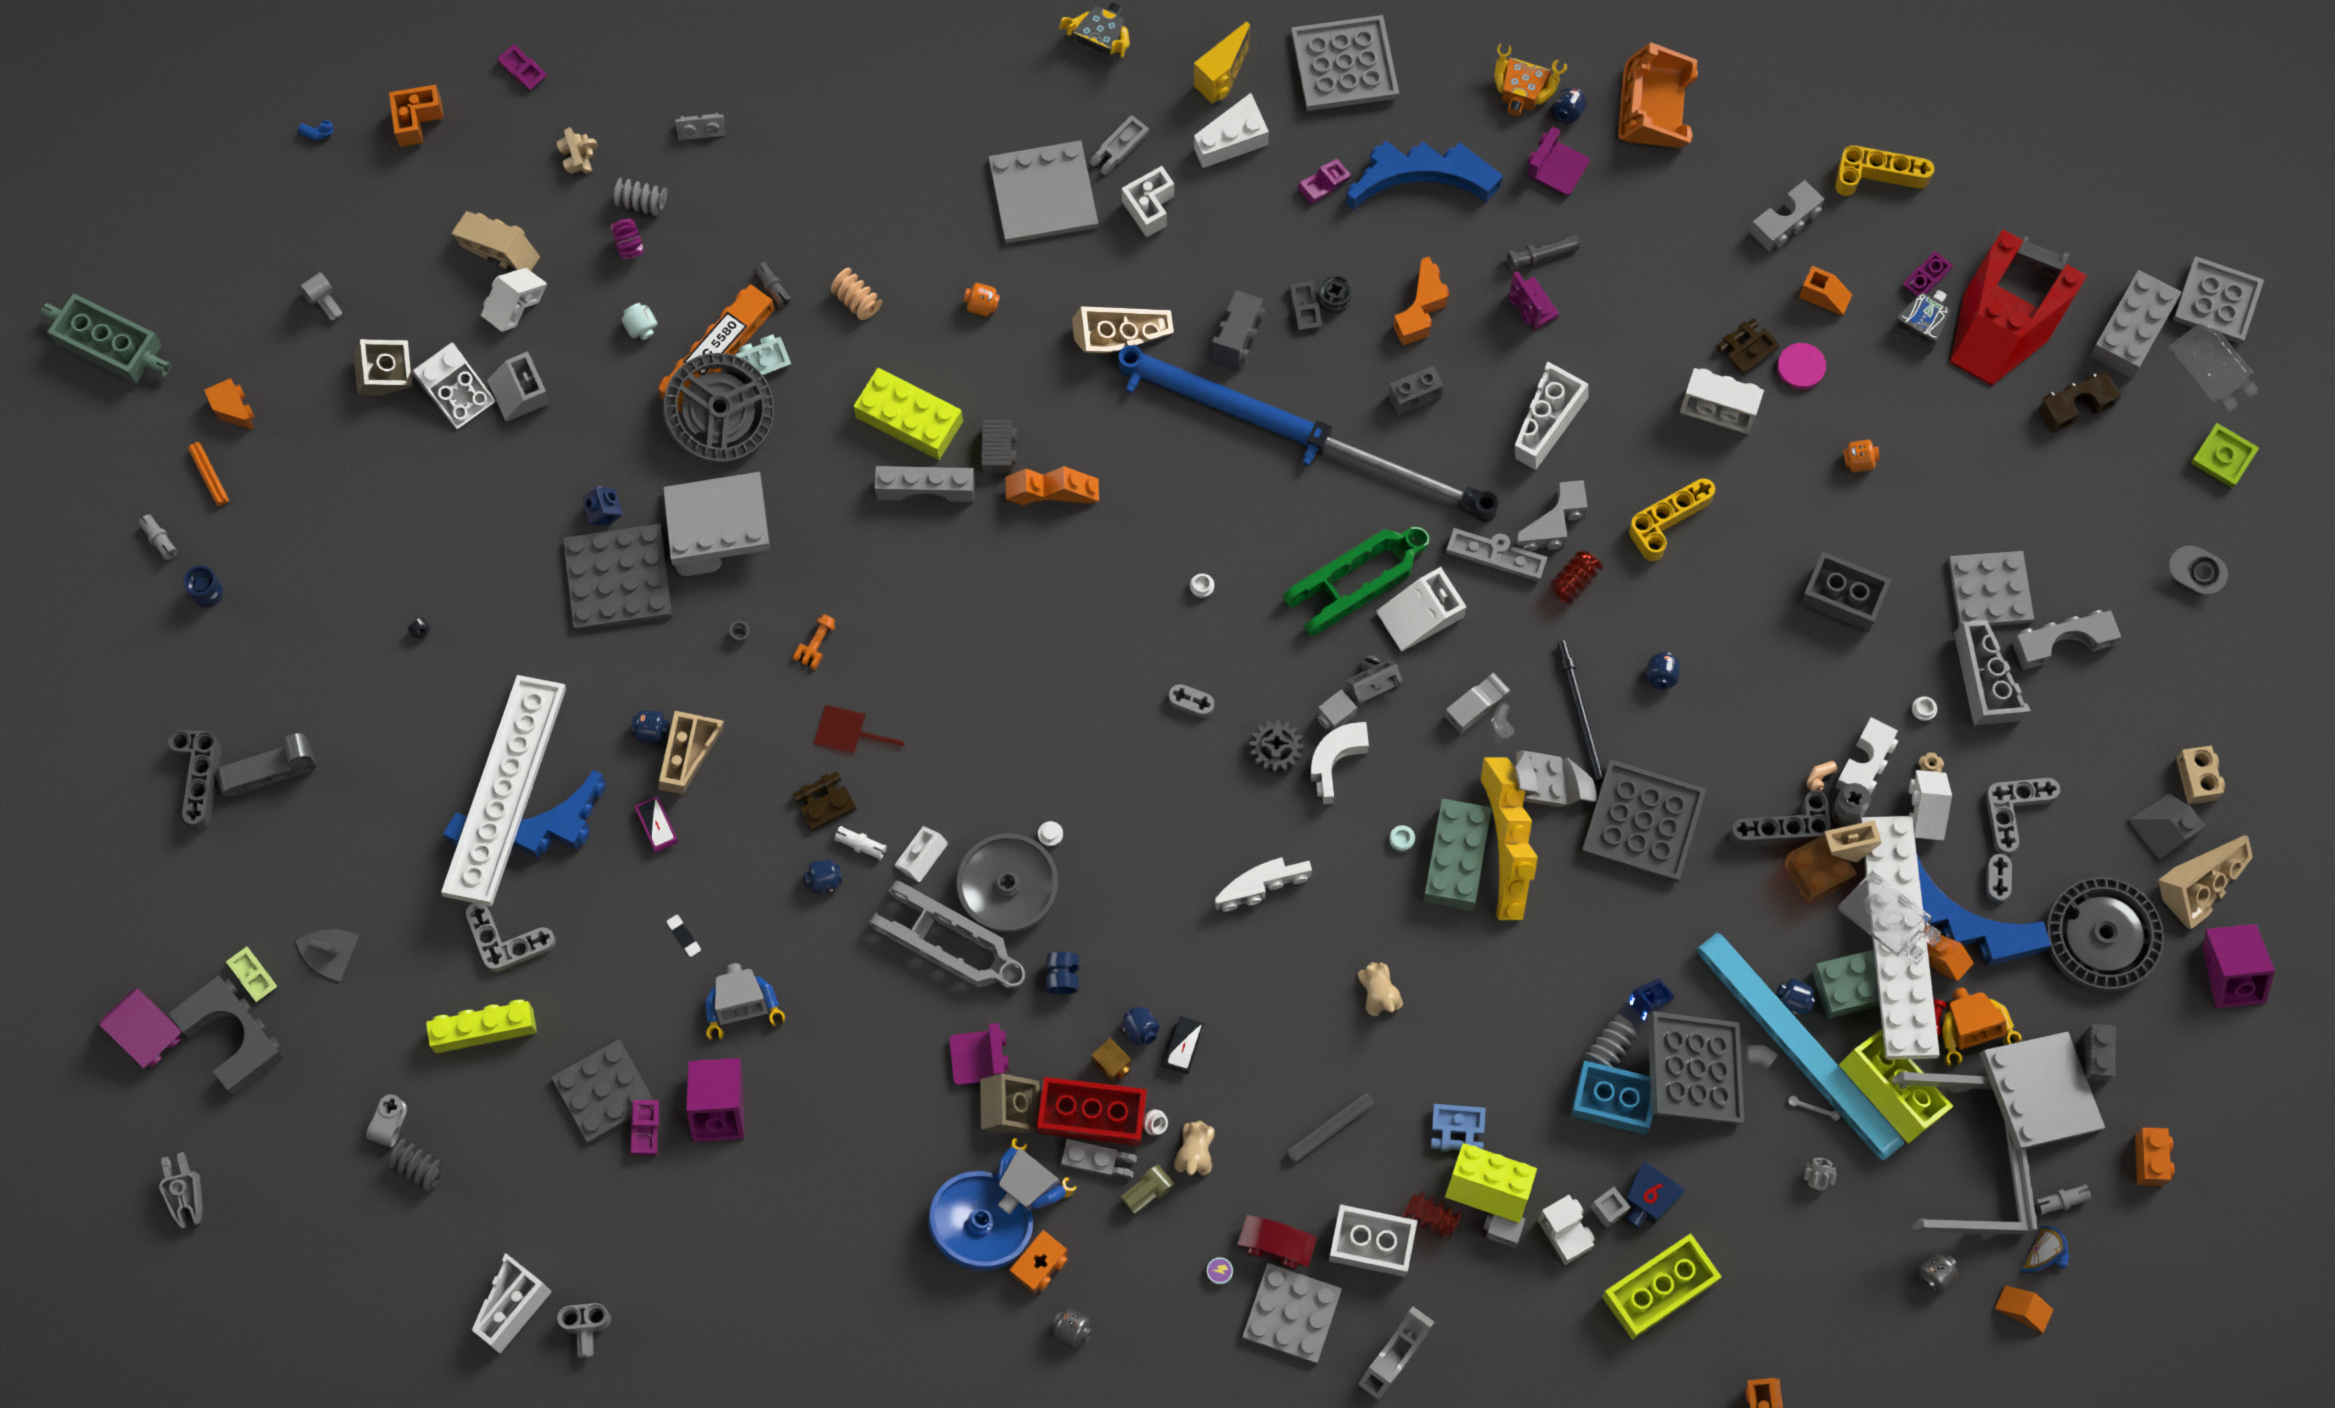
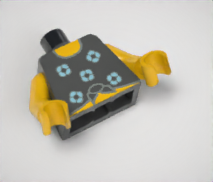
M1113 2L1110 3L1107 10L1094 7L1090 12H1085L1074 19L1064 17L1061 19L1058 28L1059 30L1066 29L1067 35H1071L1072 31H1074V45L1110 61H1114L1117 53H1120V57H1124V53L1130 45L1128 29L1125 27L1124 19L1119 16L1122 12V7Z

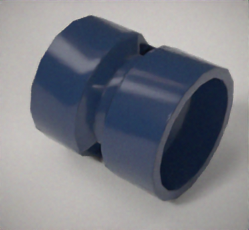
M199 565L192 567L185 574L183 579L184 587L196 604L202 607H211L219 603L223 597L224 590L212 569Z
M1072 952L1049 953L1046 960V970L1050 974L1046 976V991L1057 995H1069L1079 992V976L1075 974L1079 971V955Z

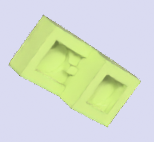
M248 946L226 961L256 1002L277 987Z

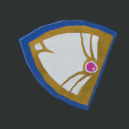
M2041 1226L2020 1271L2025 1273L2038 1272L2052 1264H2055L2062 1270L2065 1269L2068 1265L2069 1253L2064 1234L2055 1227Z

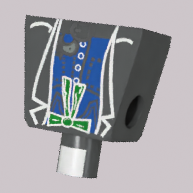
M1936 290L1932 297L1924 293L1919 294L1897 317L1893 328L1933 351L1950 313V309L1944 305L1948 299L1947 295L1940 290Z

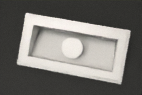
M923 826L894 866L915 881L920 882L948 843L940 833Z

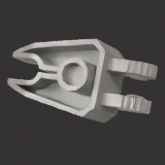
M184 1152L177 1154V1162L181 1171L180 1175L174 1176L172 1164L168 1157L161 1159L165 1179H162L159 1188L172 1217L181 1228L187 1227L185 1208L187 1207L190 1210L194 1224H198L201 1222L203 1205L200 1175L194 1171L190 1172Z

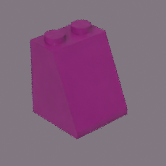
M2257 924L2206 929L2202 947L2216 1009L2267 1003L2275 969Z
M137 987L128 993L98 1022L143 1068L147 1065L153 1067L162 1058L160 1053L166 1047L171 1049L181 1040V1037L178 1035L182 1031Z
M740 1058L688 1062L687 1115L693 1142L745 1138L743 1072Z

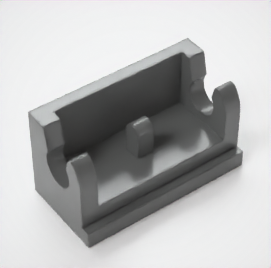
M2024 236V242L2019 248L2013 263L2057 280L2065 266L2069 253L2065 252L2063 256L2027 242L2029 237Z
M1387 660L1345 680L1357 706L1395 686L1400 687L1404 685L1397 664L1391 660Z

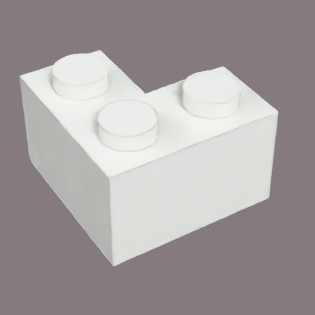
M1161 166L1121 188L1123 204L1146 237L1167 226V213L1161 204L1174 198V183Z
M527 268L500 275L492 283L493 288L490 295L484 301V309L481 316L502 332L515 328L524 308L539 303L547 283Z
M1916 770L1915 779H1911L1909 784V794H1912V805H1914V812L1909 813V816H1912L1914 837L1944 840L1952 799L1947 774Z
M1570 1195L1543 1209L1537 1220L1564 1265L1592 1250L1594 1246L1593 1241L1595 1240L1588 1227L1584 1228L1581 1224L1583 1209L1576 1199L1572 1200Z

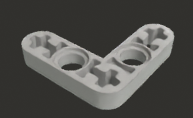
M2041 778L1998 782L1990 786L1986 793V802L1994 846L1998 853L2010 855L2015 852L2019 845L2013 806L2053 802L2060 793V786L2056 780ZM2045 785L2048 786V789H2053V792L2050 794V796H2048L2047 792L2044 791L2038 792V794L2035 797V791L2043 790ZM2019 787L2026 788L2029 791V797L2026 799L2020 798L2016 793V789ZM2009 788H2011V794L2004 795L2001 800H1998L1997 796H1993L1996 790H1998L1999 794H2007L2010 790ZM1998 813L2006 814L2009 818V823L2006 825L1999 824L1996 820V815ZM2009 830L2006 833L2007 840L2012 842L2009 848H2007L2006 844H2001L2005 838L2004 831Z
M472 903L467 908L466 916L482 959L487 968L493 972L505 970L547 953L555 946V936L551 930L544 927L502 943L487 906ZM477 909L484 912L481 916L485 925L480 926L478 919L473 917L476 915L475 911ZM485 931H492L494 933V938L489 943L480 941V936ZM541 935H545L548 938L546 945H542L539 942ZM531 939V941L533 942V946L535 947V950L532 951V948L527 940ZM520 943L526 945V952L523 955L516 956L513 954L515 945ZM494 948L497 956L501 957L499 964L495 965L493 962H489L493 960L489 949Z

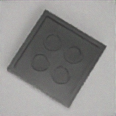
M620 1039L551 1077L588 1144L631 1121L633 1100H653Z

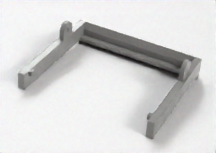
M1903 1072L1892 1077L1893 1085H1899L1900 1089L1907 1088V1085L1949 1087L1952 1093L1965 1092L1971 1089H1993L1988 1076ZM2006 1123L2005 1128L2019 1222L1919 1219L1918 1222L1912 1223L1913 1231L1981 1235L2024 1234L2037 1229L2026 1149L2016 1151Z

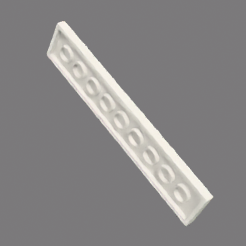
M517 675L441 891L443 897L492 906L566 691L565 684Z
M1912 816L1862 817L1860 823L1875 820L1882 842L1881 845L1864 857L1885 1057L1886 1060L1938 1058L1939 1046Z

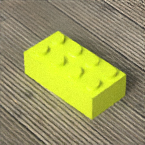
M880 368L876 369L853 406L857 419L937 460H940L963 423L961 409Z
M1882 1029L1854 1049L1839 1064L1842 1070L1908 1144L1936 1123L1953 1107L1937 1087L1907 1085V1088L1900 1089L1899 1085H1893L1892 1077L1903 1072H1923L1912 1059L1886 1060Z
M1690 1233L1607 1289L1602 1298L1630 1338L1634 1340L1718 1283L1721 1275Z

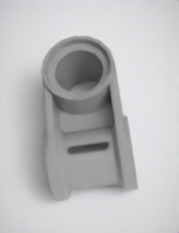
M390 1094L380 1100L374 1118L367 1130V1140L388 1147L395 1145L407 1114V1106L399 1097ZM390 1106H397L396 1110L389 1111Z

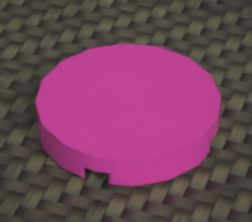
M1796 343L1789 345L1782 351L1777 363V371L1781 380L1791 385L1790 387L1806 390L1815 387L1822 380L1826 371V361L1823 354L1816 347L1807 343Z

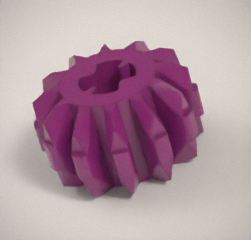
M622 219L611 225L615 246L623 260H631L643 254L641 238L637 226L632 219Z

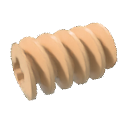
M849 267L845 268L834 279L831 285V292L837 295L840 301H844V305L850 308L851 312L856 314L858 319L866 320L875 315L882 305V299L875 301L877 294L871 293L869 295L871 288L869 286L863 288L864 281L856 282L858 275L853 274L850 276L852 269Z

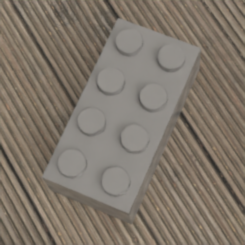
M2138 270L2089 357L2133 379L2178 300L2181 291Z

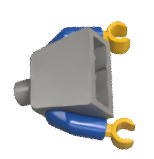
M737 963L728 965L726 968L727 974L716 978V986L712 987L705 1000L707 1022H710V1027L707 1029L706 1034L710 1040H712L711 1033L714 1029L719 1030V1039H722L724 1036L722 1028L718 1027L717 1021L720 1022V1025L768 1014L767 1009L771 1011L769 1018L771 1025L775 1026L772 1017L776 1014L782 1017L783 1023L785 1021L784 1013L777 1008L779 1003L773 987L762 977L754 976L751 969L742 970L741 965Z
M1014 1138L1011 1147L999 1160L997 1178L1000 1181L999 1186L1007 1194L998 1206L1010 1215L1019 1203L1027 1210L1031 1208L1040 1209L1054 1204L1063 1197H1070L1076 1189V1186L1074 1188L1066 1187L1070 1179L1066 1177L1058 1185L1060 1183L1059 1179L1025 1152L1027 1144L1025 1143L1023 1147H1017L1018 1139Z

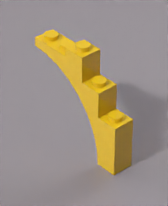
M1484 757L1480 780L1491 803L1499 849V894L1496 916L1499 920H1523L1529 882L1534 880L1538 860L1537 855L1528 844L1532 820L1523 808L1525 791L1519 790L1516 770L1510 760L1500 757Z

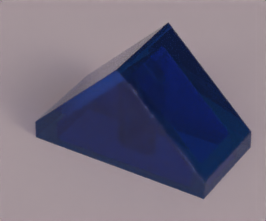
M1659 977L1636 988L1628 1001L1645 1021L1648 1018V1013L1657 1012L1671 1002L1675 996Z

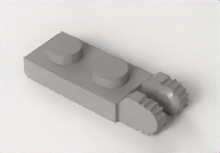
M1131 115L1101 145V148L1091 158L1090 164L1095 167L1104 159L1105 155L1109 156L1110 159L1103 165L1100 171L1103 175H1108L1116 164H1119L1150 133L1149 128Z
M1067 1139L1061 1166L1110 1177L1114 1175L1133 1178V1171L1114 1166L1116 1160L1136 1163L1137 1156L1118 1152V1150Z

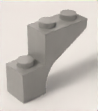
M1584 480L1559 482L1557 490L1558 503L1556 507L1518 533L1516 547L1532 552L1538 548L1547 547L1550 550L1565 546L1567 540L1565 518H1568V520H1578L1586 515L1588 506Z

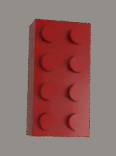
M1044 1077L1037 1124L1038 1134L1141 1146L1147 1089Z

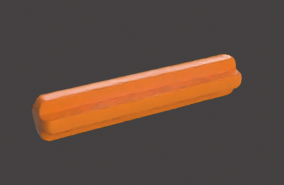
M195 442L189 445L188 450L217 506L228 503L229 499L201 444Z

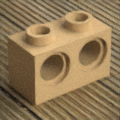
M2212 746L2182 750L2176 757L2188 805L2218 800L2225 791V782L2223 777L2219 776V759L2217 754L2213 752ZM2194 759L2201 760L2204 767L2198 766ZM2200 783H2206L2210 790L2203 789Z

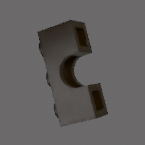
M2107 372L2100 375L2095 373L2087 377L2085 382L2080 384L2075 382L2068 385L2060 393H2049L2043 398V402L2038 410L2051 432L2055 433L2073 425L2079 413L2074 403L2081 402L2087 404L2095 415L2116 406L2121 394Z

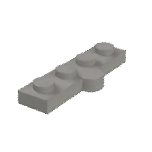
M1456 528L1453 529L1446 550L1448 554L1540 582L1547 561L1545 556L1517 547L1510 548V539L1505 534H1496L1492 539H1488Z

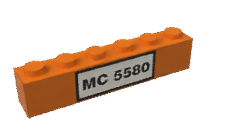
M751 284L746 289L741 290L736 297V301L730 307L728 306L723 310L720 319L707 328L705 336L692 345L690 353L684 359L682 358L677 362L674 371L669 376H665L661 380L658 388L661 399H664L666 388L673 375L689 360L708 353L737 354L739 352L738 348L744 346L775 311L773 300ZM706 369L697 372L693 376L699 378L709 373H720L723 369ZM686 380L683 386L688 389L691 382ZM679 392L677 410L682 413L684 395Z

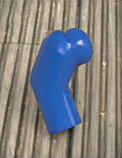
M323 120L317 128L304 123L300 124L298 128V134L313 141L330 137L334 131L332 122L328 120Z

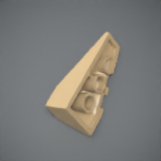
M1080 307L1072 318L1074 341L1085 353H1111L1121 350L1128 345L1134 346L1173 334L1170 310Z
M2248 836L2239 837L2176 866L2158 880L2163 902L2188 929H2193L2213 911L2211 905L2217 898L2222 899L2226 893L2224 888L2230 880H2236L2253 858Z

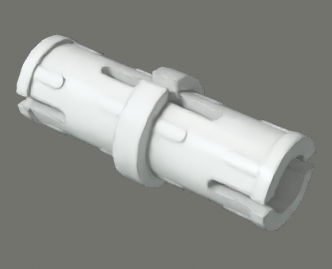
M843 826L839 827V834L836 833L834 841L854 848V851L857 853L864 852L878 860L883 858L882 852L885 853L887 845L867 838L866 834L861 833L859 835Z

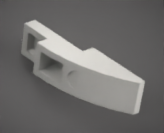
M1281 857L1254 867L1232 881L1215 898L1216 910L1231 911L1236 909L1237 905L1245 903L1249 906L1256 905L1262 901L1261 899H1265V888L1276 890L1283 887V884L1286 883L1300 884L1306 882L1312 874L1310 861L1285 866Z

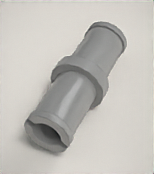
M152 515L143 516L146 523L140 519L138 524L148 535L150 544L156 546L165 560L172 559L173 556L169 552L176 556L178 550L167 538V532L158 526Z
M2084 1184L2067 1191L2061 1189L2057 1191V1194L2036 1199V1207L2040 1209L2038 1211L2039 1214L2042 1216L2059 1209L2065 1211L2070 1209L2072 1205L2090 1201V1191H2086L2088 1186Z

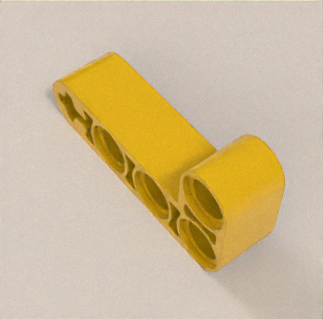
M1849 146L1844 149L1839 162L1835 187L1840 195L1850 196L1856 191L1860 178L1907 187L1925 188L1933 175L1934 165L1931 161L1924 158L1859 146ZM1847 159H1853L1855 162H1850ZM1871 163H1875V164H1877L1879 167H1875V166L1871 165ZM1894 168H1900L1902 171H1897ZM1844 179H1848L1852 183H1847L1844 181Z
M1699 479L1633 516L1629 527V535L1646 560L1655 562L1662 558L1667 545L1662 531L1704 509L1711 503L1715 493V486L1711 480ZM1677 502H1684L1688 507H1680ZM1663 513L1667 518L1661 519L1656 514ZM1642 524L1646 527V530H1639L1635 525ZM1649 544H1656L1660 549L1653 550L1649 547Z

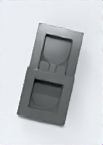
M1314 281L1290 284L1298 331L1322 327Z

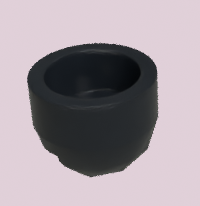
M420 617L407 629L414 637L424 638L421 633L424 631L428 635L430 626L423 617Z

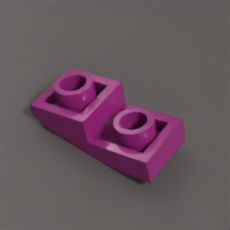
M1934 251L1907 278L1903 286L1916 296L1921 293L1927 295L1953 268V265Z

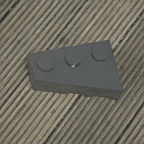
M1236 290L1226 311V318L1224 321H1221L1219 329H1221L1218 337L1214 336L1212 340V362L1238 371L1241 363L1246 364L1250 350L1247 348L1250 342L1254 343L1258 333V329H1255L1258 322L1262 323L1266 309L1263 308V299Z

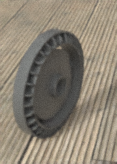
M708 353L689 360L673 375L664 394L663 416L671 437L686 453L710 463H730L748 456L764 441L773 423L774 400L766 379L751 363L731 354ZM706 369H726L743 377L748 384H744L738 378L726 373H709L699 378L693 375ZM686 380L691 382L688 389L683 386ZM753 388L756 396L752 397L749 389ZM679 392L684 395L682 414L687 427L694 435L696 433L706 435V445L695 440L683 427L677 411ZM759 402L760 416L755 432L739 445L726 448L727 443L738 440L748 431L754 419V403ZM713 404H722L725 411L717 413L713 409ZM712 444H721V447L715 448L712 447Z
M2097 877L2075 883L2056 899L2046 919L2045 928L2051 943L2048 951L2055 965L2071 981L2094 991L2115 992L2133 987L2154 969L2163 950V925L2156 908L2145 894L2137 888L2117 879ZM2088 895H2108L2115 897L2117 899L2109 897H2095L2090 899ZM2080 898L2082 903L2077 905L2075 901ZM2068 907L2077 919L2068 920L2066 936L2069 947L2079 959V962L2070 955L2062 936V921ZM2135 912L2138 914V916L2140 917V919H2141V921L2143 922V924H2141V922H2140L2139 918L2137 917V915L2135 914ZM2099 930L2106 931L2109 934V939L2103 938ZM2143 932H2146L2147 939H2143ZM2142 946H2146L2143 959L2134 969L2117 975H2102L2098 973L2099 970L2115 971L2128 966L2138 956ZM2084 964L2090 968H2093L2092 971L2084 968Z

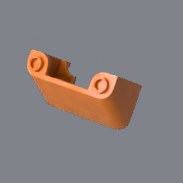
M1651 42L1628 58L1623 71L1618 127L1619 139L1629 143L1683 148L1691 143L1693 137L1691 127L1685 124L1682 125L1685 87L1693 83L1698 75L1696 59Z

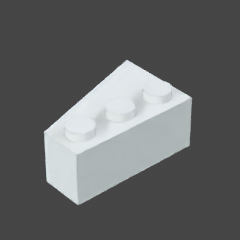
M1252 94L1247 95L1194 135V150L1202 168L1268 145L1269 131Z

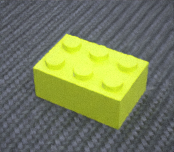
M1463 1143L1445 1198L1520 1223L1537 1168Z

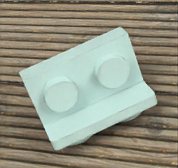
M773 334L760 339L761 344L752 347L751 343L739 347V353L734 354L751 363L762 375L791 364L781 337L775 338Z

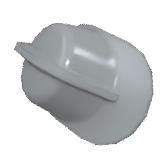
M2191 545L2177 549L2171 556L2169 565L2173 577L2193 590L2203 594H2214L2226 585L2228 569L2225 563L2213 554Z

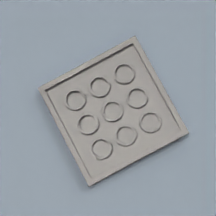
M1383 15L1291 28L1307 111L1399 99V90Z
M1081 140L989 156L1005 244L1099 228Z
M760 472L664 487L672 565L770 550Z
M2068 1032L1991 1048L1979 1053L2016 1151L2098 1132L2105 1128Z

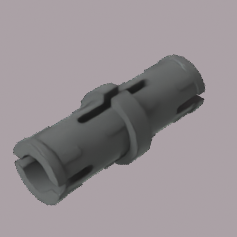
M766 262L760 263L762 270L757 265L754 268V273L762 281L764 290L771 294L778 307H785L781 298L784 299L787 305L792 301V298L782 287L780 278L774 276Z

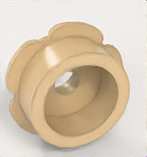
M1927 753L1926 756H1922L1919 759V766L1921 771L1941 772L1944 762L1941 757H1937V754Z

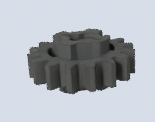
M1279 719L1276 720L1275 725H1272L1269 720L1266 721V728L1259 725L1258 733H1252L1254 741H1251L1249 744V748L1254 749L1250 753L1251 758L1257 757L1255 765L1264 764L1263 771L1265 772L1269 768H1273V774H1276L1279 768H1281L1283 773H1286L1288 765L1291 768H1295L1294 760H1301L1299 752H1303L1304 745L1299 744L1302 742V735L1295 736L1297 728L1295 727L1290 730L1289 722L1287 721L1282 726ZM1272 733L1268 738H1264L1266 735ZM1274 744H1279L1278 750L1274 749ZM1285 755H1288L1286 759L1281 760Z

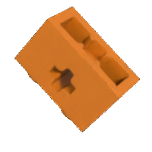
M1042 1230L1010 1269V1274L1033 1294H1036L1038 1290L1043 1291L1052 1280L1050 1275L1055 1269L1060 1271L1067 1263L1068 1258L1066 1256L1068 1251L1057 1240ZM1046 1259V1267L1040 1266L1037 1269L1036 1260L1043 1261Z

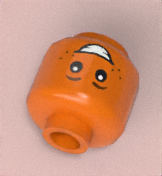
M976 282L971 289L966 288L963 302L967 303L966 308L968 312L988 317L991 313H995L1000 295L996 294L997 292L994 287Z
M1869 439L1849 442L1847 449H1844L1846 468H1850L1853 473L1872 471L1876 466L1875 461H1880L1878 446L1873 447V443Z

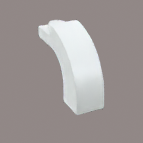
M1366 722L1351 723L1336 728L1326 735L1316 748L1312 759L1310 779L1311 782L1321 781L1316 784L1317 795L1322 797L1323 805L1333 804L1334 791L1331 771L1336 762L1348 755L1368 753L1369 743Z

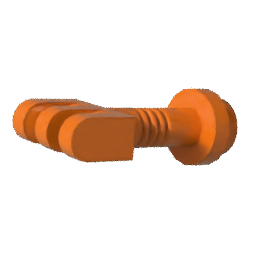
M825 614L822 617H818L816 622L820 626L809 646L807 647L800 643L793 656V660L798 662L802 654H805L801 662L805 666L813 658L810 668L813 670L817 669L823 658V655L817 652L828 630L834 631L836 627L834 625L836 620Z

